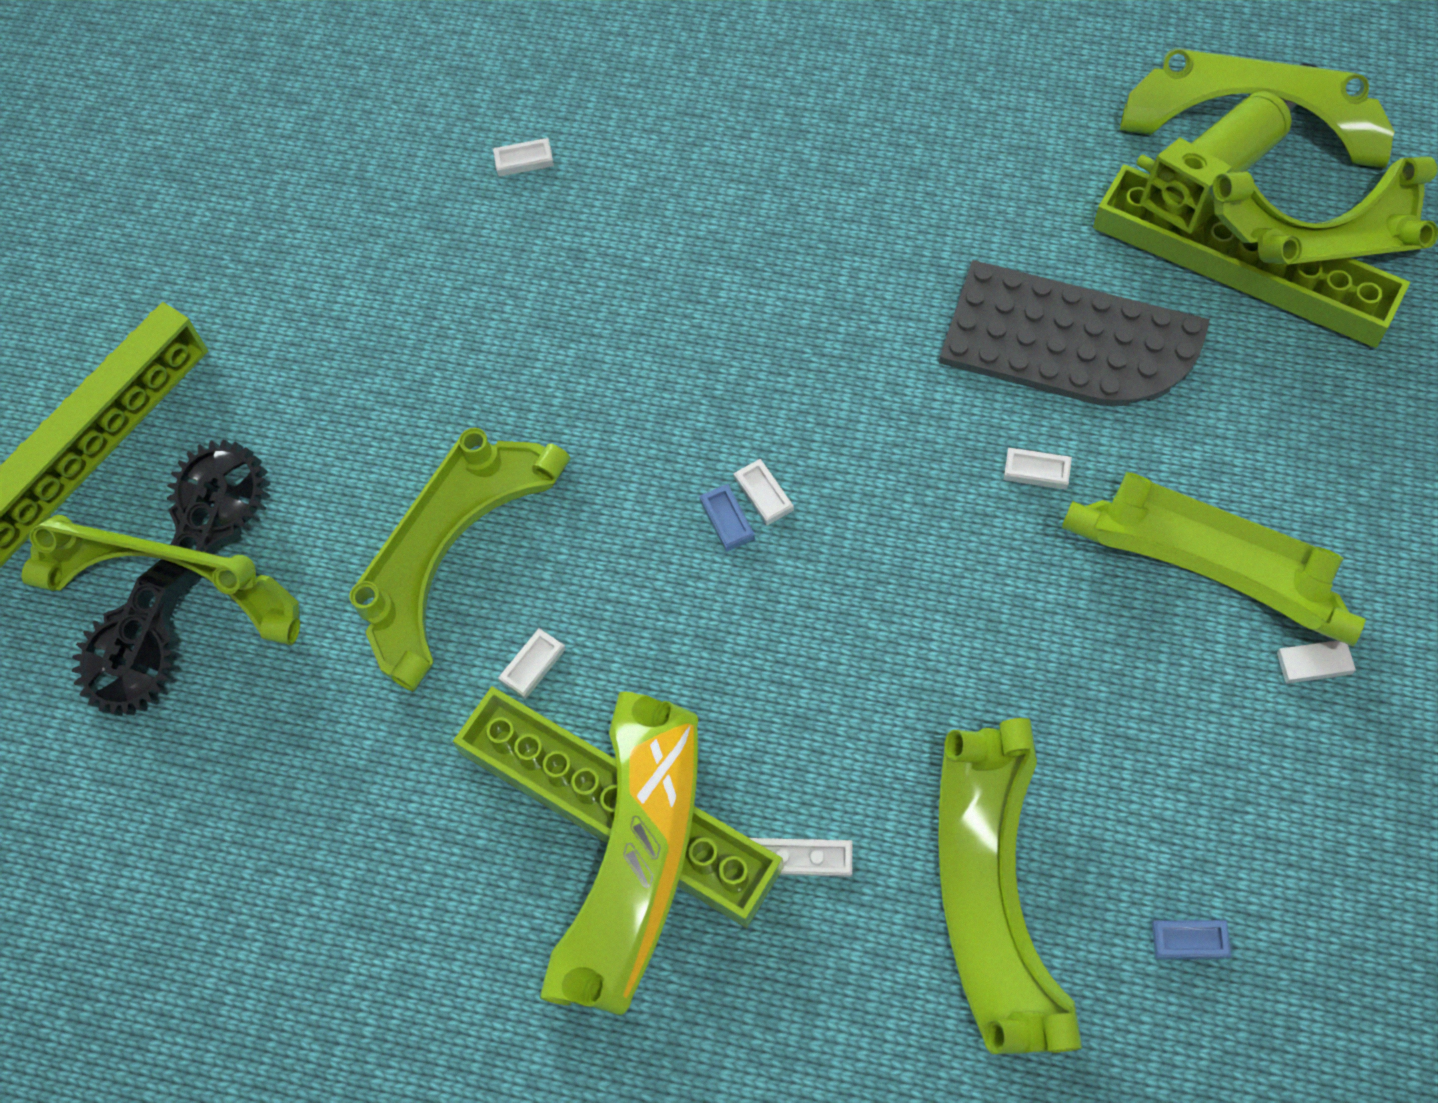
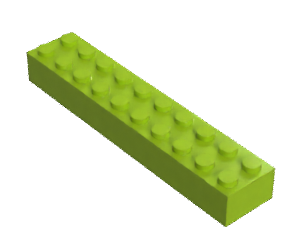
M1123 164L1098 206L1093 225L1094 229L1377 348L1410 285L1409 281L1351 257L1297 264L1264 263L1258 254V242L1243 243L1215 215V210L1211 217L1189 234L1139 204L1150 174Z
M162 301L0 465V568L30 538L29 535L32 528L46 521L209 352L188 317Z
M491 686L452 741L458 752L608 844L617 800L616 759ZM694 806L688 846L677 887L747 929L783 869V858Z

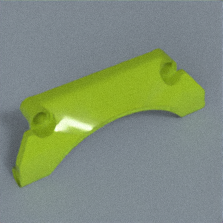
M1181 48L1169 50L1163 58V69L1153 68L1129 93L1120 124L1121 131L1151 135L1169 119L1200 102L1231 94H1253L1254 92L1267 91L1276 94L1280 98L1297 103L1320 117L1342 141L1352 163L1356 165L1386 168L1390 159L1395 133L1379 100L1367 97L1369 92L1368 79L1358 73ZM1176 54L1183 55L1185 59L1184 66L1179 70L1170 69V58ZM1352 79H1358L1360 81L1359 91L1349 95L1346 91L1347 83Z
M1429 156L1399 159L1389 167L1376 187L1362 202L1339 217L1319 223L1303 222L1278 210L1260 192L1248 171L1222 173L1215 177L1212 186L1215 215L1243 243L1258 242V254L1264 263L1297 264L1430 248L1436 243L1438 238V227L1433 221L1421 220L1425 183H1429L1435 178L1437 164Z
M469 428L460 435L455 445L349 594V599L359 616L370 623L365 633L380 670L385 676L391 678L403 688L415 692L434 663L427 639L426 607L432 580L445 554L457 538L483 515L507 502L530 494L543 492L553 487L570 462L571 458L566 451L550 443L546 447L538 443L497 441L495 445L489 443L486 433L479 428ZM475 446H481L476 450H471ZM374 598L371 603L362 605L366 599Z
M1125 472L1112 503L1101 500L1084 506L1072 501L1061 528L1105 546L1156 558L1211 578L1272 607L1306 628L1350 646L1356 644L1364 628L1366 619L1350 613L1341 596L1331 591L1332 582L1344 559L1342 556L1156 484L1138 474Z
M64 515L52 516L33 527L30 531L29 537L32 544L30 547L31 558L25 562L21 574L22 582L25 585L51 591H61L85 568L97 562L123 556L158 558L193 570L210 580L220 592L228 594L248 615L262 639L293 645L298 638L300 631L299 602L272 577L266 575L256 577L255 565L245 555L237 554L228 558L74 524Z

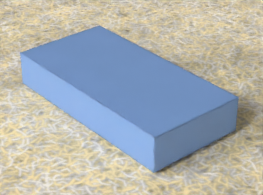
M728 484L699 496L700 502L726 552L755 540V534Z
M1227 920L1153 921L1152 923L1155 960L1231 958Z

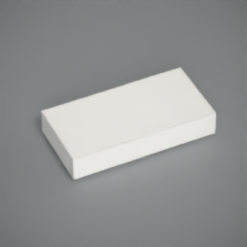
M548 138L493 148L498 177L554 166Z
M1008 448L1003 480L1067 490L1072 457Z
M761 459L734 473L735 481L766 526L794 511L793 504Z
M538 628L498 677L499 682L526 700L566 650L565 645Z
M1338 640L1281 648L1277 652L1286 684L1352 675L1356 671L1348 644Z

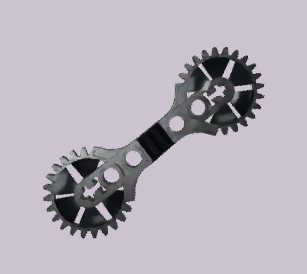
M211 440L209 442V449L199 444L197 455L188 451L189 461L187 463L178 461L179 466L182 468L181 472H171V475L177 478V481L167 485V487L175 491L174 494L167 497V500L175 503L168 509L176 529L170 545L191 549L196 544V551L215 555L217 549L222 545L241 538V527L248 531L251 530L248 522L250 519L260 521L256 511L257 509L266 510V507L260 502L261 499L270 498V495L263 491V488L271 484L268 480L262 478L268 471L260 466L262 460L255 455L253 456L254 452L246 447L243 449V446L237 442L231 444L226 440H222L219 445ZM244 464H247L250 469L248 475L238 485L225 477ZM189 478L197 480V485L188 482ZM239 497L250 500L249 504L239 501ZM209 514L208 522L203 525L204 518ZM160 559L137 578L127 603L117 609L104 613V624L93 621L95 628L93 633L84 630L83 633L88 640L86 643L77 642L76 645L82 649V654L72 656L73 659L80 661V665L74 667L72 672L81 674V677L74 682V685L84 687L79 695L90 698L88 705L99 707V711L111 712V714L122 716L123 713L134 716L136 709L143 712L147 711V702L157 705L159 703L156 696L157 693L168 694L167 689L164 687L165 682H175V679L169 676V672L179 669L177 665L171 664V660L180 656L179 653L170 650L178 643L171 627L170 618L180 595L202 577L200 574L179 564ZM155 596V603L150 607V601ZM142 626V632L140 636L136 638L137 630ZM96 647L105 650L103 657L94 654ZM148 668L158 671L156 678L145 674ZM103 671H106L111 676L118 677L100 690L94 684L96 678Z

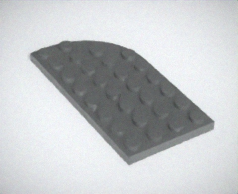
M972 260L939 363L1092 404L1128 406L1130 402L1157 399L1170 392L1171 388L1182 379H1186L1199 358L1210 319Z

